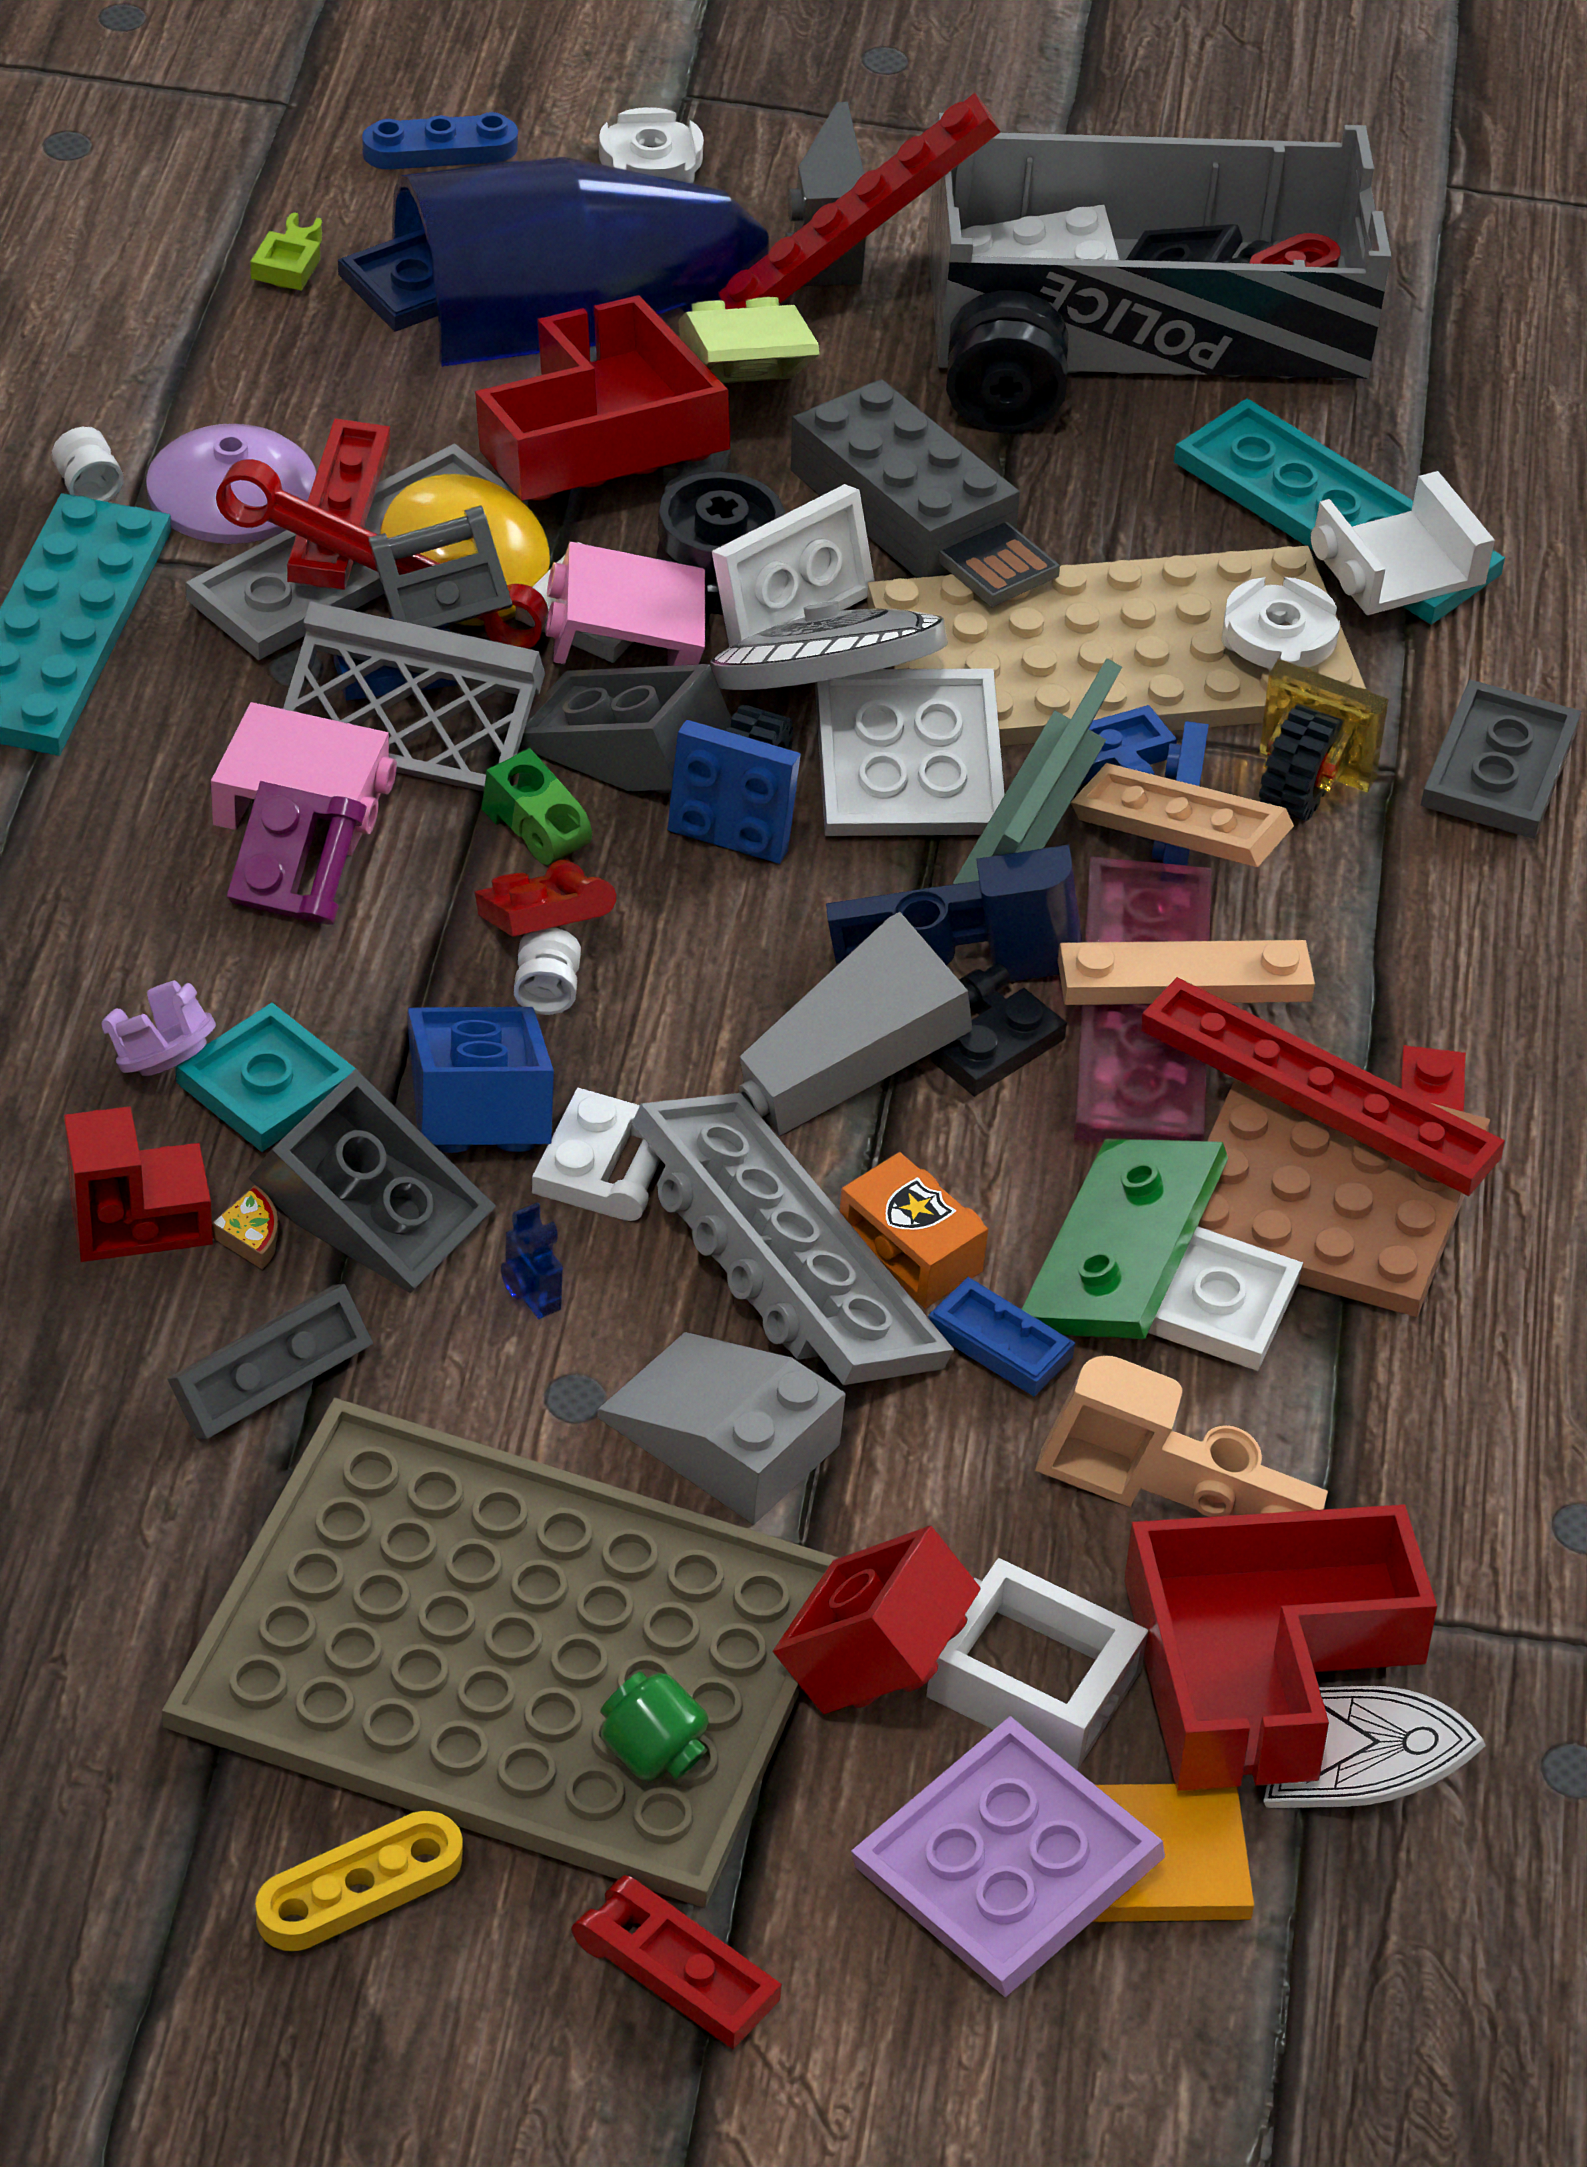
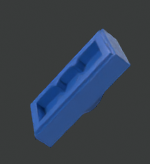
M967 1277L928 1315L929 1320L950 1345L1034 1397L1074 1355V1341L970 1277Z

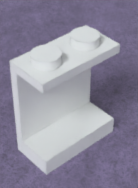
M1438 471L1418 476L1412 510L1409 512L1351 527L1331 500L1328 499L1319 502L1316 524L1311 532V544L1314 553L1320 560H1324L1339 579L1344 592L1353 597L1366 615L1485 584L1495 539Z

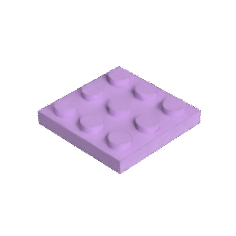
M1011 1716L851 1850L854 1865L862 1874L1005 1998L1165 1858L1163 1840Z

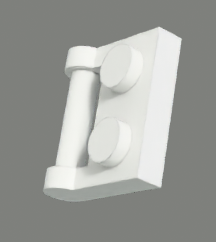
M577 1088L552 1137V1143L548 1144L532 1176V1193L622 1220L634 1221L639 1219L649 1201L647 1189L661 1162V1159L653 1152L651 1146L632 1124L640 1105ZM630 1135L642 1138L643 1140L624 1179L618 1180L614 1184L608 1183Z

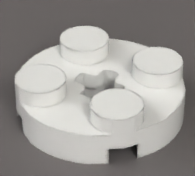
M650 107L630 109L618 114V123L608 128L606 122L601 128L599 135V159L603 167L612 174L613 184L619 188L630 190L639 186L658 187L667 185L674 188H685L694 182L695 172L702 164L703 134L700 128L691 120L689 128L682 123L676 122V113L673 111Z
M1266 577L1242 583L1232 591L1226 603L1221 641L1227 649L1235 651L1241 657L1254 664L1266 667L1273 676L1282 679L1295 678L1301 674L1302 668L1315 666L1332 654L1337 644L1340 620L1338 621L1336 618V604L1325 591L1309 582L1284 577L1283 586H1264ZM1284 622L1291 623V625L1283 626L1279 624H1282Z

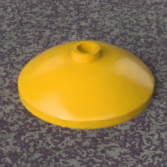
M441 474L423 478L412 483L393 499L384 515L379 535L386 533L387 538L463 517L465 516L464 510L481 505L487 518L507 585L518 583L533 587L549 570L550 553L548 541L540 522L533 512L507 489L475 476ZM472 539L420 554L441 564L476 554ZM512 605L511 608L498 611L500 618L506 621L515 617L516 606ZM473 618L456 624L480 626L484 625V621Z

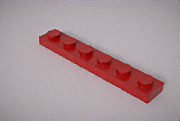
M974 93L965 101L950 106L944 112L941 119L924 133L908 139L899 148L897 154L879 168L863 174L852 189L834 203L821 207L814 214L812 220L792 236L784 237L776 242L769 253L748 270H742L735 274L729 280L727 286L719 292L721 300L725 302V309L746 308L747 300L762 297H777L780 304L998 135L1001 131L988 108L977 94Z
M1178 977L1142 1013V1032L1467 1196L1472 1194L1502 1158L1505 1140Z

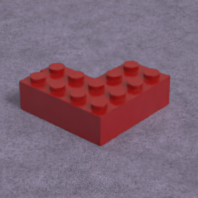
M640 295L594 306L597 361L591 362L588 312L582 308L538 319L540 376L475 391L480 452L521 501L528 499L544 500L550 498L556 492L580 486L596 487L604 484L609 479L633 473L649 474L661 466L681 461H701L708 458L710 454L731 449L727 387Z
M1405 1504L1137 1521L1131 1524L1124 1581L1135 1624L1149 1630L1144 1661L1177 1791L1240 1787L1243 1775H1253L1255 1785L1319 1781L1329 1720L1315 1672L1423 1665L1427 1663L1437 1603Z

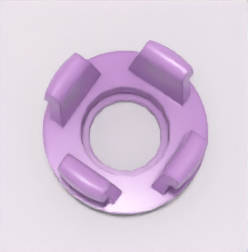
M174 980L148 990L147 996L157 1028L147 1015L141 1014L128 1018L124 1011L118 1008L111 1011L103 1019L102 1028L104 1034L109 1033L118 1054L116 1063L121 1072L139 1071L142 1076L157 1074L188 1060L205 1047L207 1043L205 1037L213 1031L216 1023L210 1013L203 1011L195 998L197 991L193 985L186 983L181 988L178 982Z

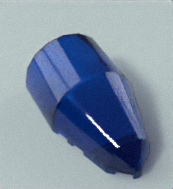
M552 156L400 175L394 189L392 213L393 239L423 228L425 229L433 267L438 306L439 361L442 367L540 354L538 319L582 308L588 312L590 347L596 346L595 305L640 295L658 315L681 307L685 313L690 312L694 303L721 300L719 292L727 286L729 280L735 274L742 270H748L769 253V235L767 230L725 190L568 157Z

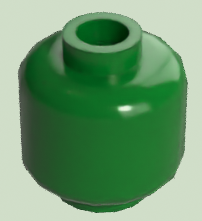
M639 1671L624 1682L600 1709V1713L606 1718L601 1730V1739L628 1769L641 1780L652 1781L663 1776L666 1772L675 1780H678L690 1771L707 1752V1749L699 1740L707 1729L709 1722L708 1714L668 1674L657 1673L647 1677L643 1672Z

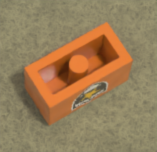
M898 1152L842 1187L840 1213L904 1290L923 1308L926 1309L954 1291L967 1277L972 1279L983 1272L989 1228L984 1225L975 1211L963 1207L939 1186L936 1179L928 1171L919 1169L901 1152Z

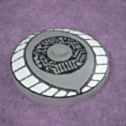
M831 601L806 606L803 608L804 618L771 627L740 641L711 659V667L717 684L721 689L752 690L777 688L832 680L899 665L943 649L947 646L948 640L944 618L941 616L908 610L878 608L840 611L838 601Z

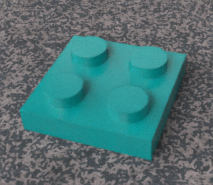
M271 1002L205 1045L197 1054L175 1066V1073L178 1085L258 1150L263 1152L284 1138L356 1068Z

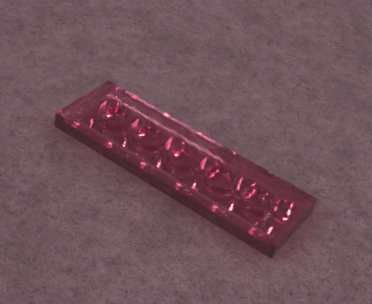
M1090 856L1084 942L1209 941L1211 868ZM1151 1004L1081 1005L1074 1140L1104 1142L1105 1139L1203 1141L1206 1064L1141 1031L1142 1013Z

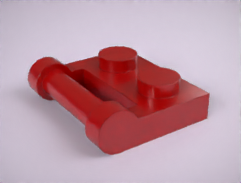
M558 860L548 867L545 876L529 879L526 873L502 875L492 880L493 887L474 891L478 915L511 936L601 917L608 914L616 903V892L609 882L599 877L587 878L577 864L568 860Z

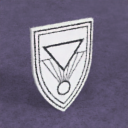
M1387 1686L1319 1687L1329 1720L1319 1781L1268 1784L1264 1803L1266 1808L1362 1806L1391 1801L1415 1793L1447 1777L1470 1761L1486 1745L1474 1727L1459 1713L1442 1702L1426 1695Z

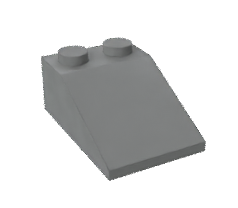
M684 1332L598 1408L597 1418L755 1525L840 1445L845 1393L791 1357Z

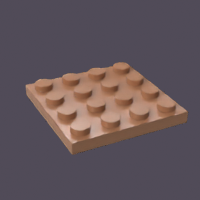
M1235 1079L1207 1140L1209 1142H1223L1229 1159L1199 1221L1198 1227L1303 1262L1298 1284L1418 1317L1465 1194ZM1433 1104L1489 1132L1490 1119Z

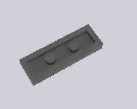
M337 1284L172 1375L167 1380L196 1439H208L374 1343L346 1285Z

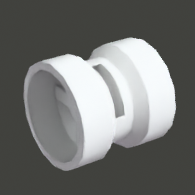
M78 427L62 434L55 442L52 449V460L64 478L70 495L84 496L108 502L119 493L124 482L123 472L115 458L111 455V449L101 432L91 427Z
M552 927L526 933L519 944V969L516 972L514 983V996L518 1004L522 1007H534L535 1013L542 1015L562 1013L572 1006L576 999L577 976L575 974L579 969L581 946L573 935L565 930Z

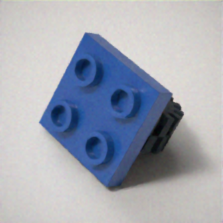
M741 705L738 708V712L734 713L731 718V728L727 727L726 731L686 720L677 735L667 830L780 864L789 848L801 753L791 750L793 743L790 741L793 736L792 719L748 705Z

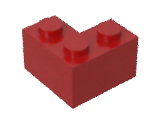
M131 1106L64 1115L71 1208L81 1262L213 1245L211 1199L200 1143L139 1150Z

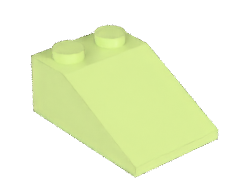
M777 297L749 299L746 301V308L725 309L724 301L698 302L692 304V312H686L678 320L680 339L722 383L791 379L820 355L819 344L796 306H779V299Z

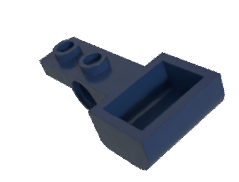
M1069 845L977 858L979 881L826 903L828 925L836 964L841 963L889 917L901 912L946 966L954 958L956 946L987 941L989 942L992 966L996 963L1003 965L1010 975V982L1059 975L1058 954L1060 943H1083Z

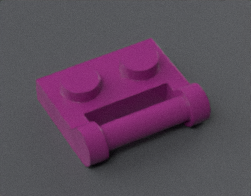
M260 781L227 898L234 904L315 923L333 925L339 907L334 902L355 826H362L367 806L347 797H329ZM318 818L331 821L310 895H298V887Z

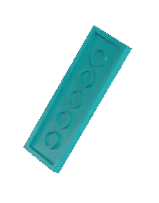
M1248 398L1177 443L1175 447L1174 463L1299 542L1309 546L1312 550L1311 532L1316 524L1320 501L1330 499L1351 527L1412 510V499ZM1494 550L1492 551L1485 584L1402 607L1432 625L1502 574L1505 557Z
M60 494L0 608V744L57 756L61 755L171 534V514L90 499L84 496Z

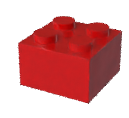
M930 1525L833 1560L772 1652L822 1714L851 1705L855 1708H862L875 1701L879 1696L902 1688L905 1692L914 1691L926 1684L935 1675L939 1667L936 1660L948 1641L965 1627L968 1620L965 1614L980 1592L981 1587Z

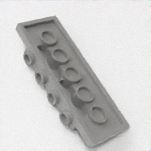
M741 1093L640 1104L632 1124L651 1146L653 1152L666 1165L657 1183L661 1205L668 1212H678L693 1230L692 1236L696 1249L702 1255H712L728 1273L727 1280L732 1294L738 1299H747L763 1317V1328L771 1342L775 1344L783 1343L797 1360L820 1356L827 1364L829 1370L843 1385L945 1368L954 1348Z

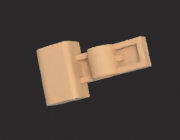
M1113 1356L1092 1358L1082 1367L1041 1449L1035 1468L1037 1472L1131 1507L1141 1488L1193 1508L1208 1517L1324 1510L1328 1493L1327 1490L1262 1466V1453L1258 1443L1250 1434L1237 1427H1215L1208 1431L1203 1441H1198L1172 1431L1182 1396L1181 1385L1170 1377Z

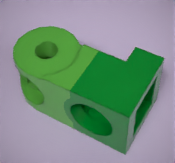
M531 748L487 769L481 810L496 825L504 821L518 837H522L531 854L540 863L549 865L591 842L592 828L585 810ZM519 773L518 783L511 786L508 781L509 778Z

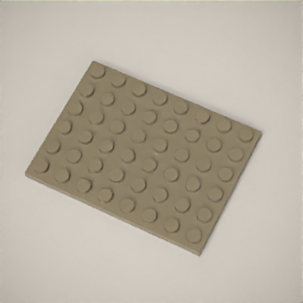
M334 1398L163 1707V1728L415 1812H438L449 1817L457 1826L615 1879H619L623 1875L630 1876L651 1891L706 1909L801 1691V1686L772 1651L831 1562L838 1559V1557ZM639 1671L643 1672L647 1677L657 1673L672 1676L708 1714L709 1722L707 1729L699 1740L707 1749V1752L690 1771L678 1780H675L668 1772L652 1781L637 1778L601 1739V1730L606 1718L600 1713V1709L624 1682Z

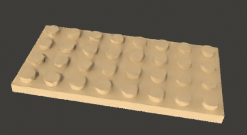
M1285 546L1273 549L1061 565L1059 577L994 607L988 605L953 574L867 582L868 597L866 601L869 609L908 610L944 618L948 640L947 646L930 655L891 666L887 669H994L1000 746L1036 743L1054 710L1071 719L1106 658L1122 666V669L1094 720L1150 705L1170 731L1184 730L1185 721L1209 724L1208 728L1284 721L1285 719L1288 720L1289 712L1292 708L1295 709L1297 704L1333 717L1366 714L1369 694L1341 625L1337 644L1332 654L1315 666L1302 668L1301 674L1291 679L1273 676L1266 667L1244 659L1235 651L1227 649L1221 641L1227 599L1235 588L1246 581L1266 577L1264 586H1283L1284 577L1296 578L1309 582L1327 593L1309 546ZM1284 622L1279 625L1288 626L1291 625V623Z

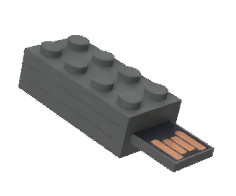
M883 379L792 416L790 471L820 496L844 484L859 489L867 536L915 577L953 574L991 607L1059 577L1060 565L1017 530L1020 491Z

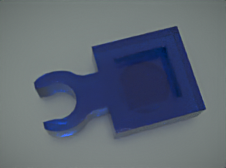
M537 1202L513 1212L512 1223L514 1229L506 1232L505 1262L501 1264V1275L512 1297L517 1300L522 1298L539 1320L561 1310L563 1266L553 1254V1244H556L558 1239L556 1224L554 1222L546 1225L542 1224L540 1219L541 1205Z

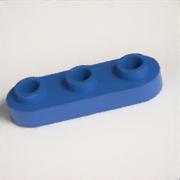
M494 112L484 113L479 116H433L429 119L399 121L382 119L367 127L362 135V154L364 160L371 166L387 170L499 163L511 159L518 150V128L516 124L502 114Z

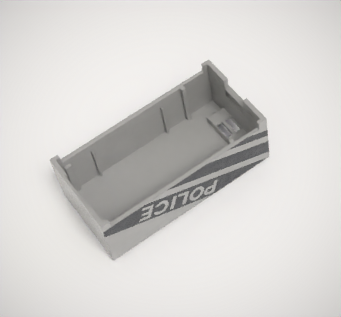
M939 113L938 121L941 119L944 113ZM1344 125L1341 143L999 133L932 185L927 241L938 368H948L950 325L961 307L982 294L999 290L1025 291L1048 301L1062 315L1069 333L1068 373L1089 371L1116 372L1120 374L1165 373L1176 376L1203 374L1224 375L1228 377L1242 375L1277 376L1279 378L1318 377L1335 380L1347 378L1369 379L1391 261V252L1383 211L1375 210L1371 189L1374 165L1366 125ZM1104 204L1119 260L972 256L973 238H962L961 230L975 225L985 226L1018 220L1026 216H1041L1069 211L1077 207H1092ZM1238 224L1243 237V242L1232 259L1237 258L1240 251L1255 240H1265L1276 245L1303 233H1315L1329 237L1341 249L1338 268L1305 267L1304 260H1293L1292 265L1138 261L1126 260L1144 231Z

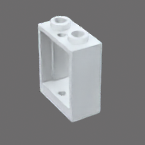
M998 1558L983 1581L973 1578L981 1587V1590L965 1614L968 1618L965 1627L948 1641L936 1660L939 1667L935 1675L928 1681L926 1697L993 1730L1011 1716L1068 1764L1078 1770L1139 1676L1149 1630ZM996 1612L1096 1660L1067 1704L967 1656Z

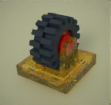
M1278 659L1268 677L1259 751L1267 755L1264 763V768H1267V770L1262 775L1260 783L1263 784L1259 791L1260 802L1286 808L1289 815L1306 821L1312 817L1313 811L1316 812L1321 796L1324 797L1326 791L1331 792L1337 781L1369 792L1378 773L1389 699L1376 695L1367 689L1355 687L1319 674L1312 669Z

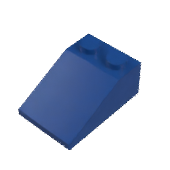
M534 1007L408 1008L407 1020L417 1127L439 1151L462 1152L468 1150L471 1145L496 1144L502 1150L522 1152L533 1149L535 1144L552 1143L554 1070Z

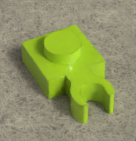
M294 212L286 219L285 234L269 231L250 261L251 279L274 284L281 288H292L302 291L320 261V243L322 241L321 218L317 217L312 226L301 228L299 227L298 213Z

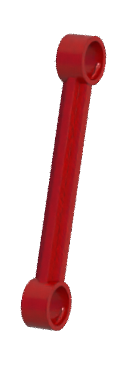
M245 459L236 462L229 468L216 493L218 509L229 522L244 528H254L269 521L377 571L368 538L378 534L283 491L279 476L264 462ZM239 480L254 483L264 492L267 504L254 507L241 502L234 495L231 483ZM421 554L395 561L399 575L440 564ZM509 584L507 587L512 604L525 609L533 617L535 626L527 630L514 629L503 622L498 611L476 618L484 621L486 633L491 641L529 649L538 642L547 621L548 605L544 597L536 589L525 584Z

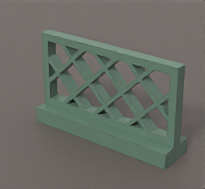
M1106 658L1071 719L1054 710L952 884L979 881L977 858L1043 849L1046 846L1107 740L1089 730V727L1119 675L1122 666Z

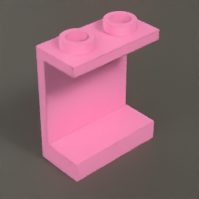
M569 542L563 564L553 563L547 585V597L556 599L550 605L545 630L546 636L554 638L553 662L565 664L577 630L667 648L668 666L699 664L705 648L704 568Z
M250 702L211 779L213 825L236 830L250 800L256 797L260 781L329 797H347L367 806L362 826H355L347 853V855L352 856L362 833L370 834L374 828L378 813V799L381 793L389 794L394 784L397 762L396 759L389 758V732Z

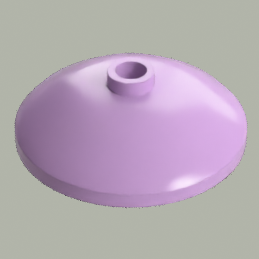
M246 424L212 425L180 436L155 456L147 473V496L152 509L156 512L171 514V528L184 535L214 543H248L271 538L286 531V529L269 521L258 527L244 528L232 524L221 514L216 503V493L229 468L236 462L245 459L264 462L279 476L283 491L305 501H308L316 477V470L309 456L298 445L274 431ZM244 480L231 483L234 495L241 502L254 507L267 504L264 492L254 483Z

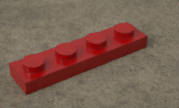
M334 418L307 502L364 528L390 446V426ZM296 535L287 563V582L345 590L354 561Z

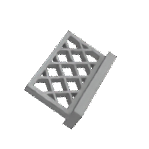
M309 602L303 622L306 634L283 709L301 713L321 702L331 720L359 725L378 715L390 735L389 752L398 748L402 755L389 753V758L396 759L397 773L483 792L486 775L471 772L461 756L489 740H492L501 755L499 763L518 754L534 695H539L545 676L539 651ZM317 651L342 656L350 669L321 687L311 673ZM352 658L365 662L356 666ZM384 665L398 668L407 683L376 699L363 677ZM409 671L421 673V675L413 679ZM440 678L455 681L463 696L433 712L420 689ZM357 681L370 704L339 720L327 698ZM309 682L313 691L304 696ZM466 684L476 685L479 687L470 691ZM496 691L517 694L518 698L513 713L492 725L477 703ZM414 694L427 716L397 733L384 710ZM471 706L484 729L454 746L441 723ZM434 727L448 750L427 762L413 759L404 744ZM508 730L503 745L498 735ZM455 761L459 769L449 767L446 765Z

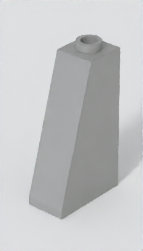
M898 912L880 925L740 1056L744 1083L739 1086V1093L746 1098L761 1117L766 1119L778 1136H781L972 1031L968 990L902 913Z

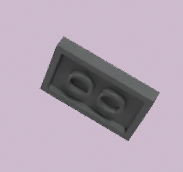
M1469 679L1424 787L1420 806L1535 839L1576 734L1582 711Z

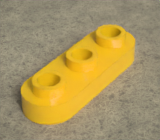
M433 1811L414 1812L271 1877L261 1886L256 1896V1925L259 1934L268 1944L277 1949L285 1951L304 1950L449 1883L458 1874L462 1865L463 1840L459 1827L453 1820L441 1813ZM424 1854L435 1857V1859L427 1863L419 1862L415 1858ZM360 1884L370 1887V1889L362 1893H355L349 1890L352 1886ZM290 1915H299L305 1918L296 1922L283 1920Z

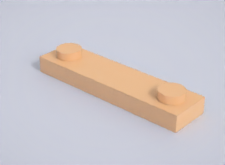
M1106 763L1070 802L1078 819L1081 821L1254 867H1259L1294 827L1286 808Z
M1306 940L1060 943L1058 966L1065 1005L1152 1004L1176 977L1228 1003L1312 1002L1315 987Z

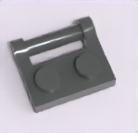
M481 505L464 510L465 516L390 538H387L386 533L368 538L372 557L393 620L439 629L512 607V600L487 518ZM472 539L476 554L403 575L398 573L396 560Z

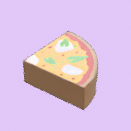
M254 1185L212 1222L213 1239L263 1270L275 1254L278 1237V1216L273 1202L262 1189Z

